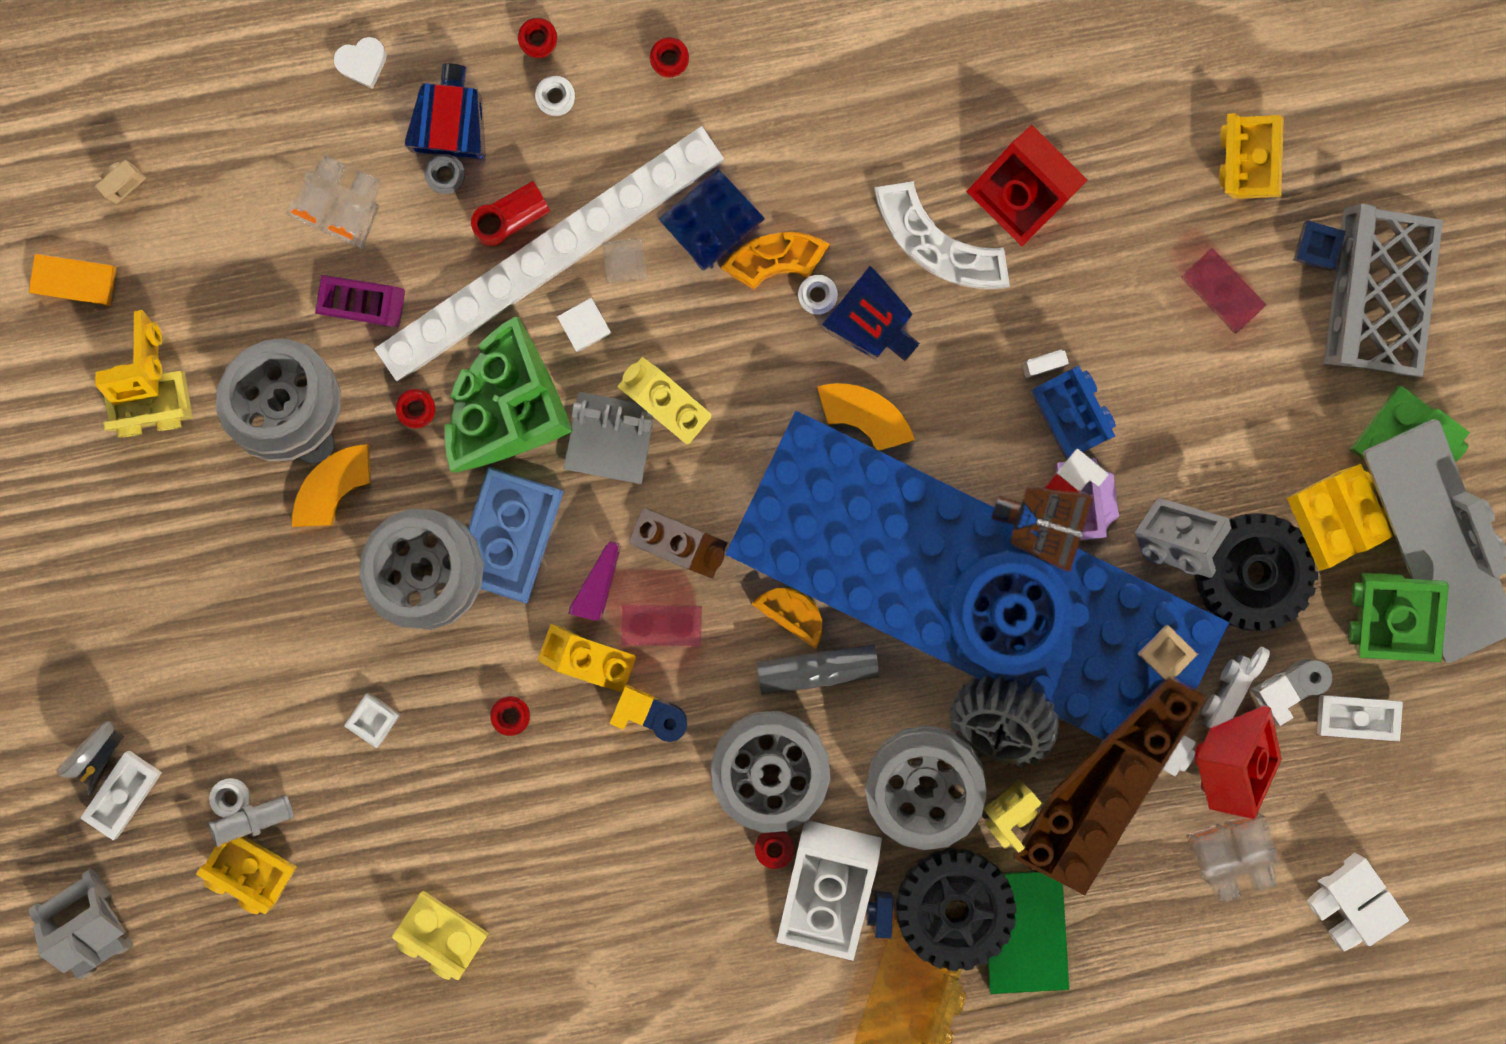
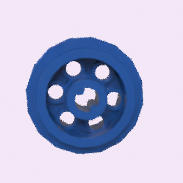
M1001 552L980 558L962 572L950 593L947 618L954 641L968 659L992 673L1020 675L1042 668L1060 653L1071 633L1074 609L1067 585L1052 566L1032 555ZM1006 575L1011 578L1012 586L1009 590L1001 591L998 588L997 580L1000 576ZM1031 585H1037L1041 591V596L1036 601L1029 600L1026 595V591ZM978 596H985L989 601V607L985 611H977L974 607V601ZM1016 602L1022 609V617L1020 621L1013 620L1011 625H1007L1003 619V610L1005 607L1012 608ZM1038 615H1043L1046 618L1042 631H1037L1033 627L1035 617ZM985 626H991L995 630V637L989 642L983 641L980 637V632ZM1021 636L1024 639L1023 649L1013 651L1009 645L1011 638Z

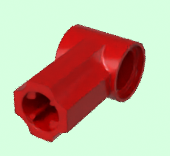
M531 181L491 205L480 206L476 209L471 217V227L480 243L486 246H496L501 244L507 236L550 213V209L534 181ZM489 216L501 221L499 230L492 235H486L479 230L481 221Z

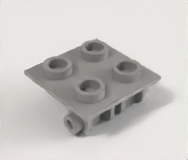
M578 392L577 401L574 403L572 411L573 432L570 433L564 470L642 484L654 417L636 402Z

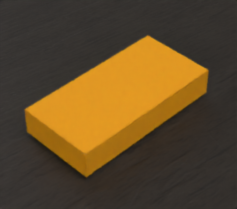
M34 254L29 293L111 306L117 267Z

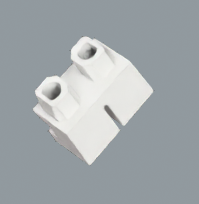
M1353 853L1344 860V865L1332 875L1318 880L1317 882L1321 888L1306 901L1314 914L1322 921L1338 910L1344 920L1329 930L1328 933L1342 951L1353 948L1361 942L1370 947L1409 922V919L1391 893L1386 890V886L1367 859L1357 853Z

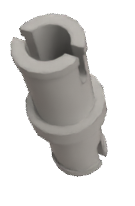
M284 794L279 798L252 807L250 804L243 806L241 812L214 822H208V827L216 847H219L221 844L251 834L252 837L261 834V829L288 819H294V814L289 799Z

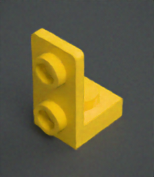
M143 310L134 311L133 364L116 365L111 369L95 372V386L113 406L159 396L158 379L162 378L163 371L158 358V346L163 341L159 325L156 322H152Z
M550 624L537 661L558 673L618 692H623L636 660L635 655L580 637L554 624Z

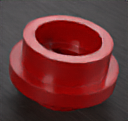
M532 18L524 22L520 27L518 43L521 50L529 57L544 58L550 55L556 48L558 42L557 32L548 20ZM535 33L545 35V41L541 45L531 43V38Z
M672 37L663 38L653 45L650 51V63L658 75L665 78H674L681 75L688 67L689 52L682 41ZM668 52L674 53L677 56L676 62L672 65L665 64L662 61L664 54Z
M410 389L400 395L396 402L395 410L399 421L403 425L419 429L431 423L436 413V405L432 396L420 389ZM420 402L423 405V412L419 416H412L410 413L411 404Z
M503 697L491 709V723L495 730L502 735H518L527 728L530 722L529 707L518 697ZM508 708H512L518 713V719L514 723H509L504 719V712Z
M785 831L761 833L755 843V855L758 861L767 868H782L791 861L794 855L793 840ZM776 842L782 846V852L778 856H771L767 852V847L770 843Z

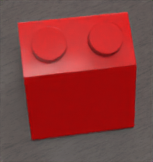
M1031 124L1000 154L966 192L1023 247L1088 180Z
M1259 707L1210 728L1204 743L1198 744L1194 763L1199 768L1201 790L1205 792L1210 810L1250 819L1256 818L1282 761L1271 707Z

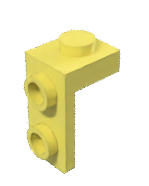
M641 357L637 363L632 364L625 371L623 380L617 386L685 444H690L711 419L712 415L644 357Z

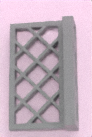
M1358 204L1344 208L1341 230L1346 231L1336 265L1323 365L1346 366L1405 376L1423 377L1443 220L1376 209V206ZM1376 219L1387 221L1396 234L1383 245L1374 234ZM1400 223L1407 224V226L1405 228H1402ZM1416 226L1429 228L1427 245L1420 251H1418L1407 235ZM1400 240L1411 258L1400 267H1397L1386 250ZM1379 257L1391 274L1376 284L1369 274L1370 263ZM1414 263L1417 264L1423 273L1422 284L1415 290L1412 289L1402 274ZM1395 279L1406 297L1392 307L1381 290ZM1374 296L1386 313L1371 323L1364 313L1365 302ZM1409 302L1412 303L1418 312L1417 323L1410 329L1406 327L1397 314ZM1390 318L1401 336L1387 346L1376 329ZM1368 335L1380 350V353L1370 361L1358 359L1360 342ZM1405 341L1413 351L1411 367L1400 365L1392 353L1393 350ZM1383 358H1385L1388 363H1382L1380 361Z

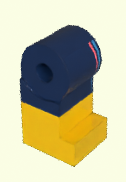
M627 684L609 723L624 730L628 720L652 729L658 738L667 742L677 741L684 735L687 729L686 714L680 707Z

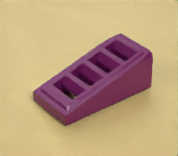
M321 275L315 314L398 328L401 321L405 290L390 285ZM336 286H341L338 309H332ZM352 288L356 289L353 312L349 311ZM368 291H371L372 298L369 314H365Z
M609 542L605 546L571 604L568 614L594 621L603 618L621 549L620 543Z

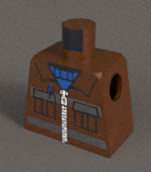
M1027 486L1022 502L998 496L991 519L1015 526L1010 540L1011 544L1070 572L1093 495Z

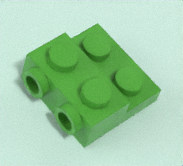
M1397 386L1350 450L1365 461L1363 456L1364 450L1435 419L1441 423L1453 458L1457 462L1468 449L1469 444L1464 440L1470 432L1440 409H1432L1403 386Z
M1361 573V583L1354 582L1352 586V606L1358 607L1357 621L1349 622V644L1355 645L1359 658L1442 662L1449 584L1447 581L1405 579L1402 574Z

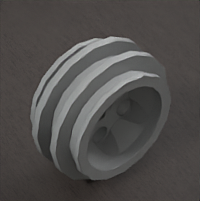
M290 339L264 340L243 350L226 367L217 386L216 412L223 430L247 453L270 462L294 460L315 450L331 434L340 414L341 389L333 370L308 345ZM281 375L279 379L274 381L271 380L272 378ZM306 376L307 385L302 388L297 387L298 379ZM259 391L260 393L258 398L254 400L257 392ZM263 416L264 423L262 426L255 427L252 425L254 418Z
M411 508L389 516L372 531L361 553L359 577L366 599L381 617L399 627L433 630L454 623L472 607L482 587L484 561L478 541L462 522L435 510ZM433 533L437 537L438 543L434 548H428L426 538ZM408 542L410 551L407 555L401 556L399 551ZM433 565L432 575L424 576V567ZM394 570H398L402 575L401 581L398 584L394 582ZM443 590L438 596L437 591ZM417 591L421 595V602L418 605L412 606L409 602V596L412 592Z
M780 711L754 712L734 722L718 740L711 762L712 789L722 809L741 826L762 833L788 831L808 821L823 803L830 783L829 756L817 732L799 717ZM763 735L772 736L774 739L773 747L768 750L762 749L758 743L760 737ZM791 746L799 747L802 751L800 759L796 761L790 760L786 755L788 748ZM745 753L750 757L749 766L740 768L735 764V758L738 754ZM767 764L779 766V780L774 783L764 782L761 779L764 775L762 767ZM802 776L806 780V785L802 790H794L791 787L790 783L793 777ZM744 783H750L755 789L754 794L749 798H745L739 793V788ZM779 795L783 800L782 805L769 807L767 804L768 797Z
M926 725L903 729L884 741L871 759L865 792L869 812L882 832L901 845L929 850L948 847L969 834L982 816L987 795V785L983 763L970 743L951 730ZM923 757V759H919L913 764H910L908 761L911 758ZM942 759L943 761L950 764L952 767L948 770H945L942 764L938 762V760ZM893 775H900L904 779V784L899 788H895L890 785L889 779ZM920 777H932L934 779L933 787L922 788L919 786ZM954 784L960 785L964 790L963 794L960 797L951 796L948 792L950 786ZM905 802L912 803L915 807L914 813L909 814L900 808L901 804ZM934 807H940L944 810L945 814L932 818L930 810Z

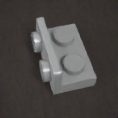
M1157 498L1135 531L1142 555L1149 561L1156 564L1164 563L1191 575L1199 574L1212 578L1216 572L1212 557L1231 530V525L1227 517Z

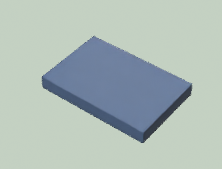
M488 466L468 526V530L478 541L484 561L482 590L528 604L564 494L563 490Z

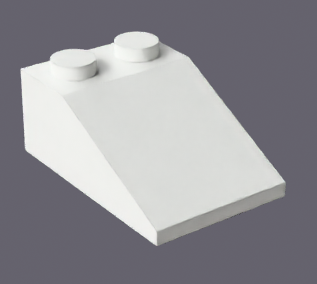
M809 820L804 822L776 942L853 961L878 866L882 838Z

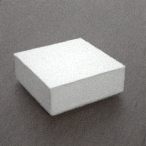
M592 298L557 316L576 352L612 334Z
M1061 349L1029 359L1023 363L1022 368L1025 378H1029L1064 367L1069 362L1065 350Z
M368 692L360 701L344 727L375 748H378L401 714Z

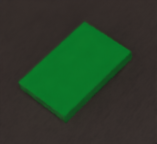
M1037 870L1002 872L1007 878L1014 894L1017 911L1015 912L1016 923L1010 933L1011 938L1008 944L1005 943L1002 947V952L997 957L995 955L989 959L990 962L987 963L989 993L1007 994L1070 990L1063 884Z

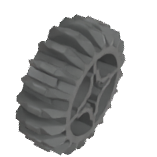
M986 674L982 680L972 678L969 684H963L951 707L950 728L956 731L959 737L970 743L977 752L978 757L985 756L991 759L992 763L995 761L1003 762L1006 767H1009L1011 763H1015L1022 768L1026 763L1036 765L1039 759L1046 758L1058 736L1059 715L1054 712V704L1045 701V693H1035L1032 691V684L1027 686L1018 683L1017 678L1014 681H1008L1001 674L997 679H993Z

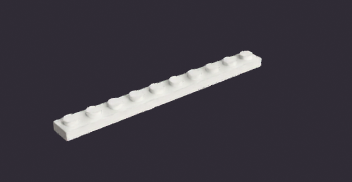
M702 126L374 348L394 379L397 382L402 381L723 163V156Z

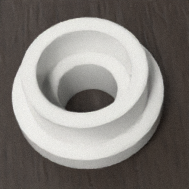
M549 76L538 84L535 99L538 107L545 114L561 116L566 114L574 105L575 91L567 79L561 76ZM554 90H558L563 94L562 100L558 103H552L548 100L549 94Z
M812 275L806 278L801 283L798 291L800 305L805 311L814 315L829 312L836 304L838 297L836 285L830 278L824 275ZM820 288L825 292V299L822 302H814L811 299L810 292L813 289Z
M233 778L224 779L212 788L209 796L210 806L218 816L222 818L241 812L243 806L250 804V792L243 782ZM227 791H232L236 794L237 802L235 805H230L225 801V793Z

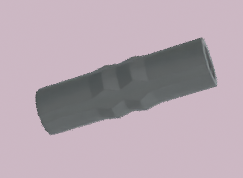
M875 645L805 653L798 656L757 662L761 695L879 678Z

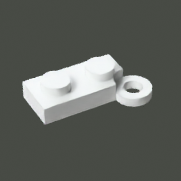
M1260 647L1251 659L1238 655L1236 660L1231 659L1226 664L1220 680L1224 682L1217 696L1212 694L1202 710V715L1205 716L1202 725L1212 728L1233 719L1253 679L1265 667L1270 655L1268 649Z

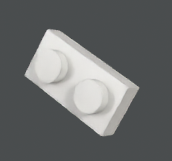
M1319 695L1317 734L1321 736L1400 741L1403 702L1398 700Z
M131 751L125 752L80 819L110 839H117L162 772Z

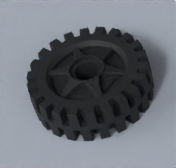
M1244 514L1229 519L1231 530L1212 557L1216 569L1215 574L1212 578L1199 574L1194 575L1199 587L1197 588L1199 596L1203 598L1204 605L1209 611L1213 612L1215 616L1228 621V625L1248 631H1267L1285 626V623L1295 620L1299 617L1298 613L1308 607L1310 603L1307 601L1310 597L1314 596L1316 588L1313 587L1314 582L1318 580L1319 572L1315 571V561L1302 536L1301 530L1293 527L1285 519L1268 514ZM1255 561H1258L1264 569V575L1257 583H1253L1248 577V568Z
M946 848L944 851L937 850L925 858L922 857L912 869L910 868L907 871L898 889L896 913L898 925L905 941L918 957L940 969L943 967L949 971H958V969H965L967 971L974 969L976 965L980 964L983 966L987 964L992 956L995 955L997 957L1002 952V947L1005 943L1008 944L1011 938L1010 933L1016 923V902L1007 878L993 862L971 850ZM953 900H962L966 903L965 913L959 918H950L945 914L946 906Z

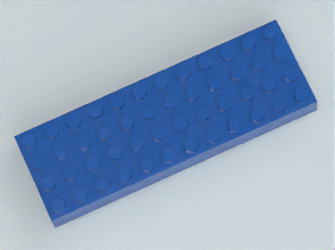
M795 411L725 554L982 680L985 674L993 679H997L1000 673H992L968 659L954 641L947 618L950 593L962 572L980 558L1001 552L1032 555L1052 566L1067 585L1074 609L1071 633L1060 653L1042 668L1020 675H1001L1008 681H1014L1017 678L1018 683L1024 686L1032 684V691L1035 693H1045V701L1054 704V712L1059 715L1058 718L1103 740L1164 682L1138 653L1165 625L1170 626L1198 654L1174 678L1197 690L1229 624L1228 621L1078 548L1071 571H1065L1011 544L1010 540L1015 526L991 519L995 507L799 411ZM1000 576L997 580V586L1001 591H1007L1012 586V580L1009 576ZM1031 585L1028 587L1026 595L1029 600L1036 601L1040 598L1041 591L1037 585ZM978 596L974 601V607L977 611H985L989 607V601L985 596ZM1015 602L1012 608H1004L1003 619L1007 625H1011L1013 620L1020 621L1022 609L1019 604ZM1043 615L1035 617L1033 627L1037 631H1042L1045 625L1046 618ZM985 626L980 632L981 639L985 642L993 640L995 630L991 626ZM1021 636L1012 637L1009 642L1010 648L1013 651L1023 649L1024 639Z

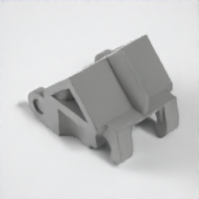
M93 869L85 871L82 874V879L44 904L40 905L37 903L29 908L30 917L35 923L33 929L39 956L62 973L71 969L77 979L86 978L96 971V966L114 954L120 955L133 946L129 938L123 939L121 937L126 932L118 917L110 908L109 899L112 894ZM87 894L90 908L58 928L51 917Z

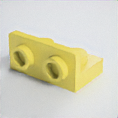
M1018 779L983 808L990 817L984 824L1005 849L1012 844L1019 853L1025 847L1011 829L1016 825L1019 828L1023 827L1033 820L1038 813L1035 809L1042 805V803Z
M422 891L391 937L398 942L396 946L404 954L412 958H416L419 955L431 963L430 969L438 976L450 980L451 977L459 980L489 933L433 896Z

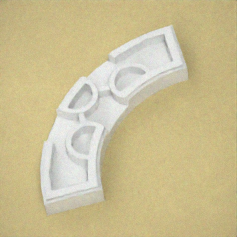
M914 181L874 187L876 202L889 233L900 248L919 266L941 279L965 287L976 289H1003L1010 287L1004 247L981 248L971 246L958 240L956 241L944 234L934 225L935 223L924 211L917 196Z

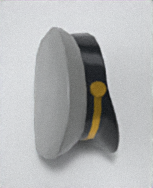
M111 721L103 722L57 768L58 776L79 779L86 784L87 794L90 796L98 785L112 752L124 736L115 730L114 724Z

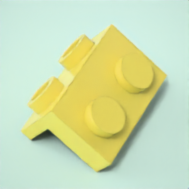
M185 372L164 373L162 378L158 379L159 396L114 406L104 396L108 421L103 422L104 430L117 432L118 438L141 435L142 427L156 425L157 431L181 428L182 420L193 419Z

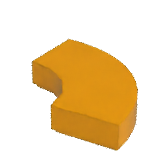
M789 231L768 234L752 239L739 247L724 262L721 270L752 290H755L765 279L779 273H795L808 278L830 244L820 238L800 232Z
M842 383L816 387L827 425L845 424L859 429L870 439L874 449L878 451L915 441L912 430L900 411L878 393L858 385Z
M369 444L356 445L340 450L328 456L310 472L301 485L295 499L292 512V527L334 525L336 510L343 498L354 489L371 484Z

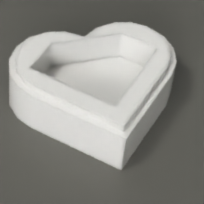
M367 37L361 39L356 46L344 45L340 47L335 53L334 64L337 70L345 77L373 89L385 64L387 54L380 41L376 38Z

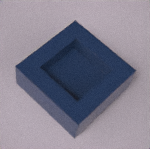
M1307 220L1303 223L1293 261L1328 271L1335 270L1346 231Z
M875 891V902H868L867 926H873L875 938L891 939L894 898L891 892Z

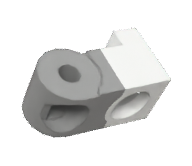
M1303 659L1295 662L1250 691L1260 707H1271L1274 724L1281 726L1294 718L1288 708L1309 695L1325 693L1332 684L1333 675L1331 669L1325 663L1318 660Z

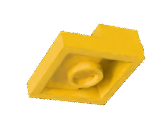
M1362 464L1340 470L1287 497V501L1319 571L1331 568L1349 557L1368 551L1393 537L1386 512L1383 507H1380L1374 494L1375 484L1371 474L1364 471Z

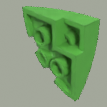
M517 316L503 323L479 344L480 354L469 369L461 370L450 396L454 401L451 423L445 424L446 456L450 471L453 473L507 459L573 432L564 406L546 366L523 323Z

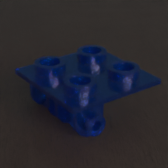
M718 168L658 220L691 255L697 266L702 271H705L708 267L710 269L714 268L713 264L724 256L726 252L729 254L733 252L731 248L735 244L740 246L742 244L740 240H743L754 229L756 231L759 230L760 227L758 225L765 218Z

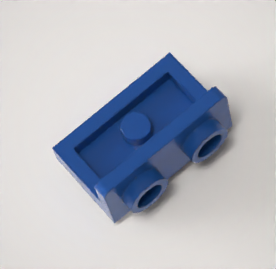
M1076 366L1030 390L1066 461L1076 449L1083 453L1115 437L1112 428L1116 427L1114 418L1106 406L1100 407L1094 395L1097 392V386L1087 370L1082 372L1081 368Z

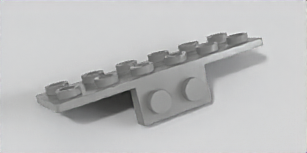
M1432 419L1364 450V459L1411 579L1447 581L1449 584L1442 659L1447 663H1451L1506 638V595L1499 576L1506 573V545L1502 538L1495 534L1491 524L1495 520V516L1489 503L1485 499H1481L1466 491L1441 423L1438 420Z

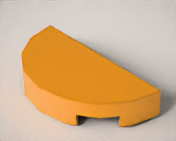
M774 588L762 593L751 603V605L817 649L822 637V617L817 605L806 594L793 588Z

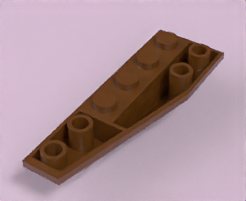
M1169 676L1051 792L1021 842L1025 848L1019 853L1016 851L1014 859L1086 895L1207 699L1206 695Z

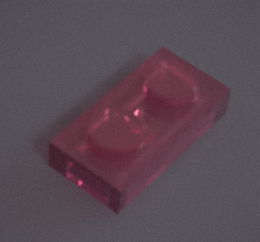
M1213 248L1209 249L1181 276L1234 334L1238 333L1266 306L1263 300Z
M622 605L621 645L701 646L702 606Z

